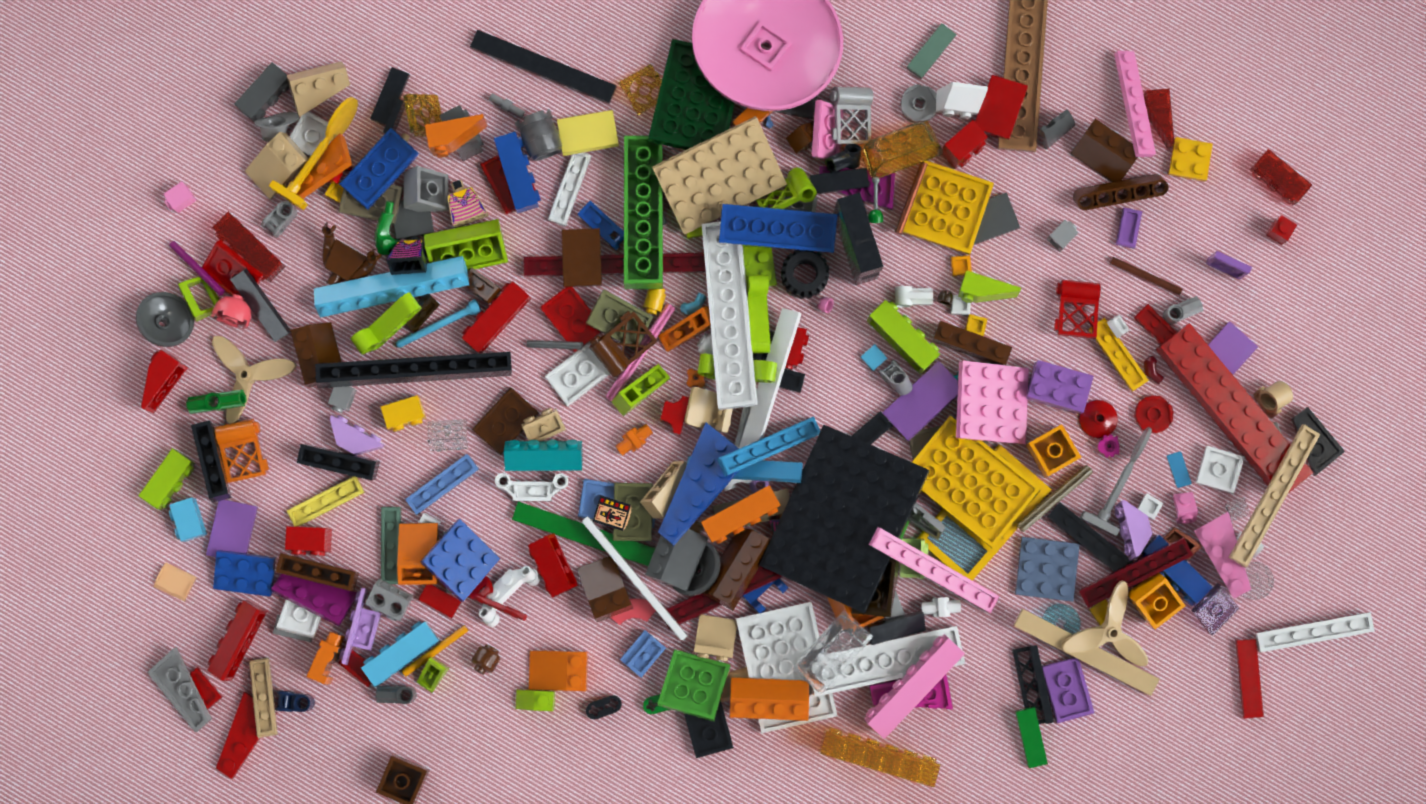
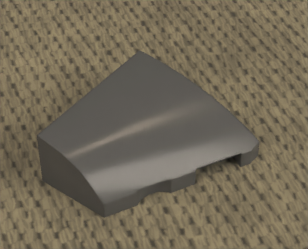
M1068 110L1052 119L1047 126L1044 125L1040 128L1039 134L1044 139L1042 145L1046 149L1050 148L1075 126V121Z

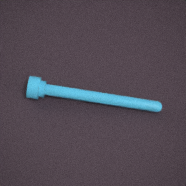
M476 299L469 301L466 308L398 340L396 346L401 348L469 314L476 316L481 312V308Z

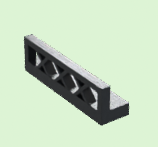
M1032 645L1013 649L1012 653L1024 709L1029 708V703L1032 705L1031 707L1034 706L1041 711L1042 719L1038 720L1039 724L1053 723L1054 720L1038 646ZM1028 651L1029 660L1026 665L1019 661L1017 653ZM1026 669L1033 673V679L1030 684L1022 678ZM1030 688L1037 692L1038 697L1034 703L1029 701L1026 696Z

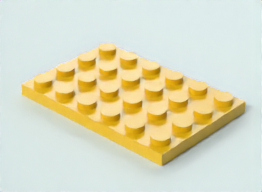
M950 415L912 461V463L930 470L921 492L990 548H993L1041 488L983 441L956 438L957 420Z

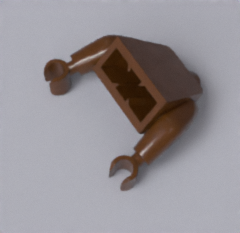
M326 222L322 227L324 234L322 260L325 269L332 273L326 283L332 285L340 283L342 279L350 281L368 276L374 270L377 260L382 255L376 256L374 254L376 249L374 248L367 253L366 257L341 241L335 240L333 232L336 230V225H333L330 229L328 222Z

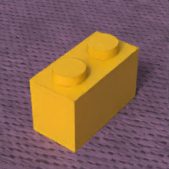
M418 395L381 406L386 427L388 430H393V432L403 430L405 425L411 424V426L422 424V420L426 419L422 402Z

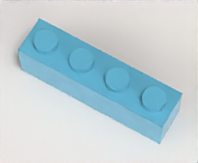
M417 622L411 627L412 631L407 635L405 632L395 639L396 643L392 646L387 644L379 650L381 654L375 658L371 656L363 662L364 666L361 669L374 687L379 686L440 641L427 622Z

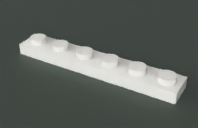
M1371 612L1259 632L1255 633L1259 652H1266L1375 632Z

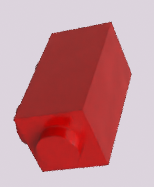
M797 327L785 369L792 370L797 368L798 364L802 365L804 353H801L803 346H807L809 335L806 334L807 329Z

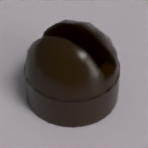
M942 290L938 295L937 302L952 305V292L949 291L946 294L947 290Z

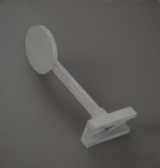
M1147 427L1140 436L1131 454L1130 461L1124 467L1104 508L1100 510L1098 515L1083 511L1080 518L1112 535H1118L1120 529L1108 521L1111 516L1110 512L1132 472L1134 463L1144 450L1150 438L1152 428Z

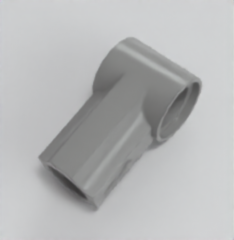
M1195 296L1172 305L1164 311L1163 319L1169 325H1173L1203 311L1201 300ZM1170 311L1176 312L1177 319L1170 316Z

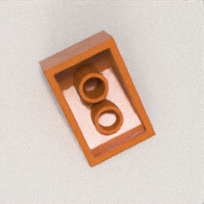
M479 114L426 124L425 130L428 146L433 156L438 158L448 156V153H453L487 127L484 115Z
M530 650L529 690L587 691L588 652Z

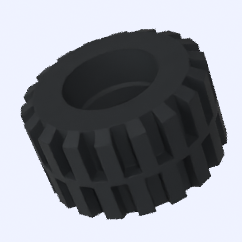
M795 250L793 254L790 253L787 259L783 262L781 270L782 284L786 287L788 293L791 292L792 296H799L800 299L804 297L809 299L814 295H819L824 290L829 278V265H827L826 259L821 257L822 254L808 250ZM800 264H809L815 269L816 278L808 284L800 283L794 277V269Z

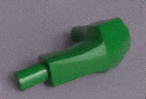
M386 201L385 211L381 212L375 230V246L377 252L381 255H389L395 244L400 241L394 239L389 233L394 213H392L394 202Z

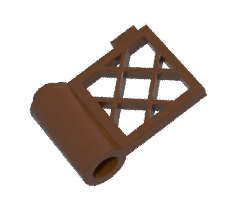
M627 311L620 317L621 322L604 336L600 337L598 335L590 341V350L612 377L621 374L628 365L657 342V339L634 311L632 313ZM633 317L638 322L637 331L627 330V322ZM616 331L623 332L622 343L614 342L610 336ZM626 332L637 333L635 344L625 343ZM647 334L651 341L646 345H639V335ZM625 346L635 347L634 355L629 359L624 355Z

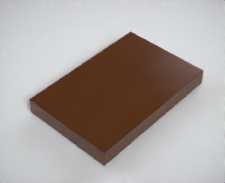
M600 228L562 230L563 287L602 286Z
M510 387L472 430L499 455H502L505 441L515 440L524 431L521 426L524 423L523 420L530 416L536 418L539 412Z

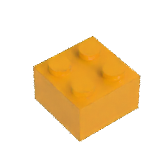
M1062 424L1026 444L1044 478L1082 458Z
M1161 573L1143 580L1128 592L1131 602L1144 620L1155 630L1185 607L1183 601Z

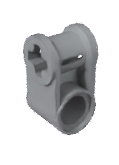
M288 201L280 202L263 219L261 226L267 227L275 238L279 237L297 216L296 207ZM285 207H290L291 209L288 215H283Z
M892 360L891 364L884 370L878 371L882 379L899 395H907L912 391L913 385L895 360Z

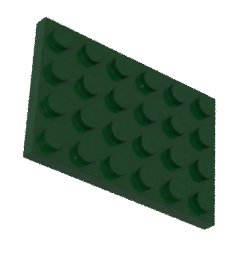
M676 39L671 41L648 142L687 150L728 130L730 127L735 103L716 91L703 76L695 60L692 43Z

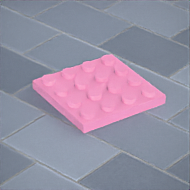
M959 361L956 438L1019 445L1026 444L1028 403L1026 397L1029 368Z

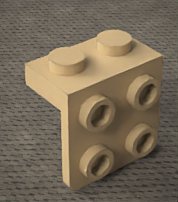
M692 387L684 421L687 425L702 429L707 422L718 432L728 433L733 409L719 410L717 392Z
M701 615L699 617L694 653H697V657L708 659L709 655L717 656L716 660L728 662V658L732 659L737 621Z

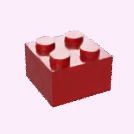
M972 120L944 144L940 153L954 169L959 166L962 168L970 161L969 159L973 154L976 156L984 149L988 136Z
M286 526L285 550L291 551L290 554L306 555V552H310V555L325 556V552L331 553L332 529Z

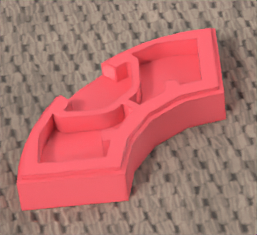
M633 598L630 599L633 609L610 618L619 625L631 618H639L648 622L656 610L647 600Z

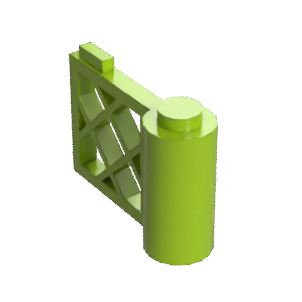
M796 167L791 169L787 178H785L787 185H785L784 190L777 189L767 194V199L759 198L756 202L759 207L767 208L768 205H774L771 208L784 209L798 201L811 202L816 197L817 192L802 168ZM786 196H792L791 198L784 200Z

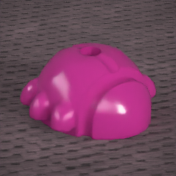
M1112 434L1109 436L1104 435L1103 439L1098 443V450L1104 453L1106 458L1109 456L1113 458L1115 454L1119 455L1118 436L1113 437Z

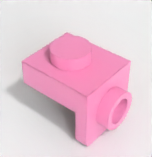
M1193 492L1174 494L1173 501L1177 512V524L1195 522L1198 509Z

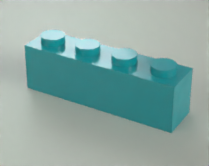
M573 439L568 441H505V471H582V441Z

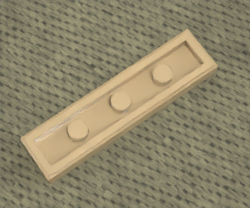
M269 658L250 660L249 667L257 737L263 738L278 735Z

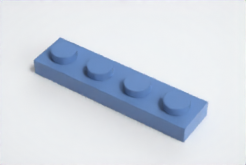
M466 454L405 500L414 513L418 515L477 472L479 468L469 454Z

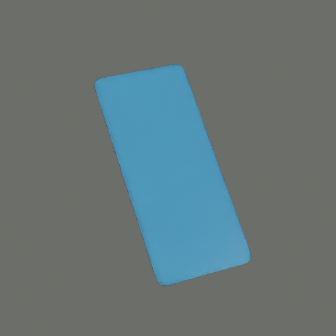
M1181 451L1167 455L1177 488L1192 484Z

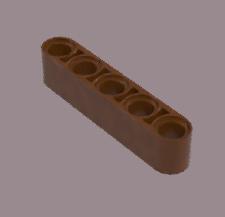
M1152 174L1080 188L1074 192L1073 200L1081 210H1091L1162 196L1167 193L1169 185L1161 175ZM1158 182H1161L1159 187L1154 188ZM1142 186L1140 191H1136L1137 187ZM1124 189L1122 194L1117 195L1119 190ZM1105 193L1103 198L1098 199L1100 194ZM1087 196L1084 202H1080L1082 197Z

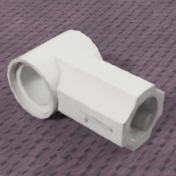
M895 287V305L897 307L933 304L932 288Z

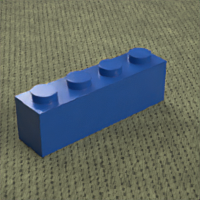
M516 132L494 138L517 214L538 208V201H541L538 190L534 191L532 184L536 182L533 173H528L527 166L530 163L527 154L523 155L521 148L524 147L521 136L517 137Z
M1156 535L1141 552L1142 558L1169 543L1161 535ZM1186 560L1159 572L1171 582V586L1177 593L1180 591L1185 596L1183 599L1190 606H1200L1215 591Z

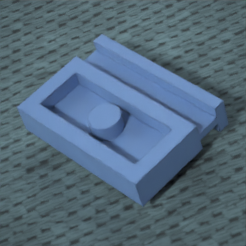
M644 630L620 660L642 678L666 647Z

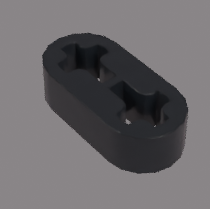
M616 695L599 699L588 704L586 714L590 719L605 717L619 711L622 701ZM612 698L619 703L614 710L612 707L605 708V705L609 704ZM592 705H595L596 708L603 707V710L598 712V716H595L594 713L590 714L589 710L592 709Z

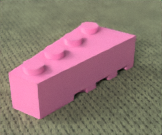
M1229 512L1194 530L1232 597L1235 599L1251 590L1246 568L1228 558L1237 543Z

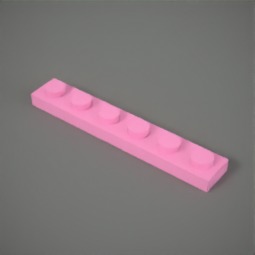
M1117 51L1114 56L1135 157H1153L1156 152L1135 52Z

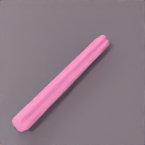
M669 303L665 305L649 330L655 338H657L675 310V307ZM647 334L640 345H646L651 341ZM648 350L628 365L618 376L606 395L608 400L612 401L622 391Z

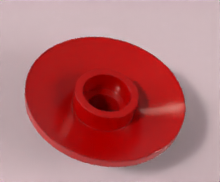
M1094 400L1086 404L1084 413L1079 415V422L1082 430L1087 435L1093 438H1103L1104 435L1109 436L1115 430L1118 416L1111 404L1102 400ZM1097 415L1103 417L1102 422L1097 421Z

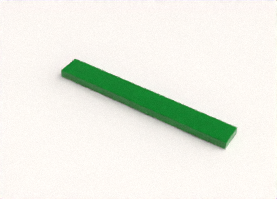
M521 502L517 503L512 520L607 552L583 523ZM600 530L623 558L649 566L655 548L636 541H613L612 533Z

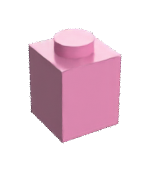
M183 181L163 194L166 198L164 202L170 210L174 209L177 213L197 201Z

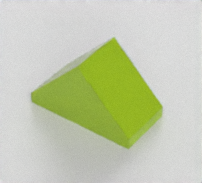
M430 657L417 683L433 693L449 670V667L436 658Z

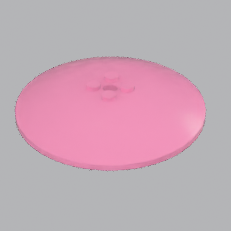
M703 0L697 10L693 23L692 47L695 60L703 76L721 95L747 108L761 111H780L791 109L810 101L828 86L835 76L841 61L843 33L840 20L829 0ZM768 43L771 49L764 50L761 44Z

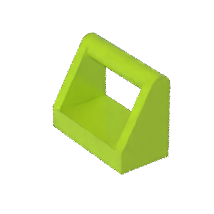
M201 277L189 279L178 284L179 290L196 322L210 316L214 307L200 311L189 288L203 283L214 306L219 300L216 292Z

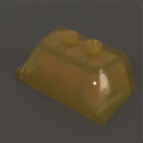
M928 121L917 122L895 129L870 140L866 144L860 145L862 149L861 158L871 178H881L943 154L941 145Z

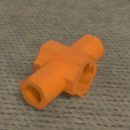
M644 424L639 429L634 427L622 436L623 440L615 447L622 456L630 450L635 452L646 444L645 439L651 436L653 432L647 424Z

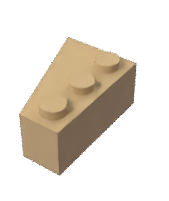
M342 61L287 75L294 106L299 117L350 85L347 70Z

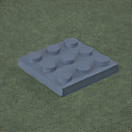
M1021 537L1015 595L1074 602L1080 544Z

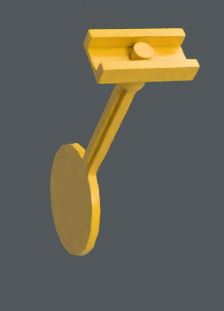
M349 97L335 110L327 125L326 137L319 143L293 182L291 181L285 187L272 180L269 187L275 193L303 211L306 209L308 204L297 194L301 188L300 186L327 149L329 142L339 133L342 135L347 130L357 112L358 100Z

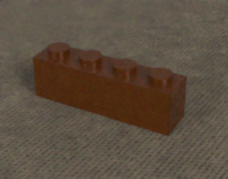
M939 321L931 341L991 364L1005 366L1012 350L1011 346L943 321Z
M280 553L275 571L349 591H355L359 572Z

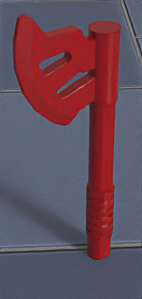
M487 576L483 578V581L468 596L470 599L502 611L514 618L523 621L527 618L526 614L486 598L488 594L493 593L492 582Z

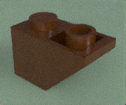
M814 121L799 126L786 138L796 154L812 147Z

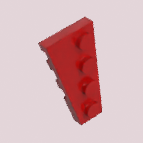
M246 691L243 693L216 769L231 779H234L260 740L257 737L253 696Z

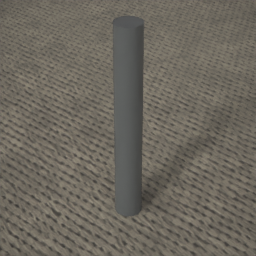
M527 340V348L582 350L583 342Z

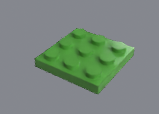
M674 649L657 703L658 706L714 721L731 667L730 664L700 658L697 655Z

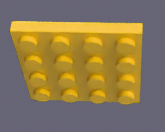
M922 159L921 162H925L928 165L903 233L970 255L994 183Z

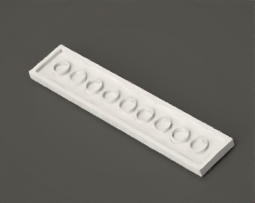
M719 221L702 224L717 403L719 410L757 406L758 404L751 346L743 245L719 243L721 223Z

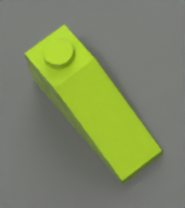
M966 270L958 297H961L962 301L967 303L1017 298L1021 287Z
M657 364L620 391L612 400V404L624 417L670 380V376Z

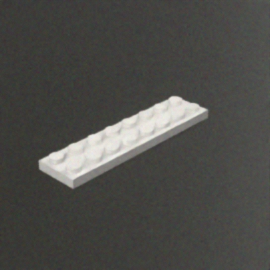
M953 626L893 639L875 645L870 644L806 658L813 695L817 697L903 678L906 675L907 669L920 660L921 654L929 650L933 646L935 639L939 636L942 637L945 634L962 650L958 628ZM964 655L954 666L965 664Z

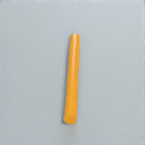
M463 625L402 670L404 676L410 675L425 664L430 657H434L469 631L468 628Z

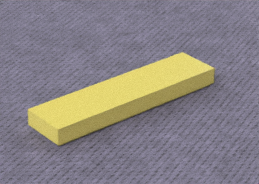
M353 476L287 510V513L294 527H299L365 492L358 478Z

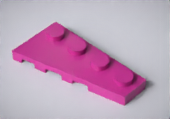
M947 674L914 708L953 709ZM897 680L869 685L872 704L877 706L880 698L893 689V684Z

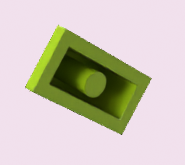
M516 689L515 709L554 711L555 691Z

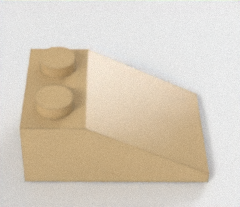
M279 132L264 146L247 167L245 173L271 200L277 194L269 187L272 180L286 186L301 171L309 158L287 133Z

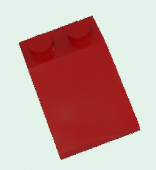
M162 349L159 352L156 351L150 359L151 363L148 367L141 404L142 409L151 413H155L188 369V366Z

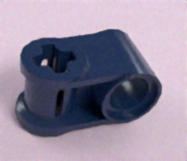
M277 691L279 697L278 706L275 707L276 711L306 712L312 710L315 705L314 698L309 694ZM302 698H306L308 701L306 708L300 705Z

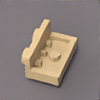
M552 408L545 409L541 412L542 415L536 418L530 416L524 419V423L521 424L528 440L543 441L566 430L556 408L553 410Z

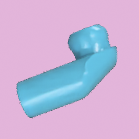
M698 293L694 302L681 304V312L685 315L693 314L702 308L707 296Z

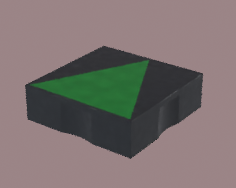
M859 192L837 199L833 214H838L837 228L855 285L876 280L884 266L861 194Z

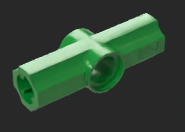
M244 390L209 393L207 395L188 397L186 406L189 414L223 411L230 408L244 407L247 398ZM218 398V404L215 405V400Z

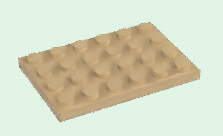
M756 116L652 166L684 235L701 227L702 224L710 223L720 218L722 204L745 206L787 185Z

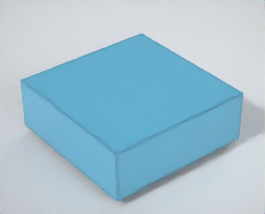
M875 344L860 357L872 371L887 360V357Z

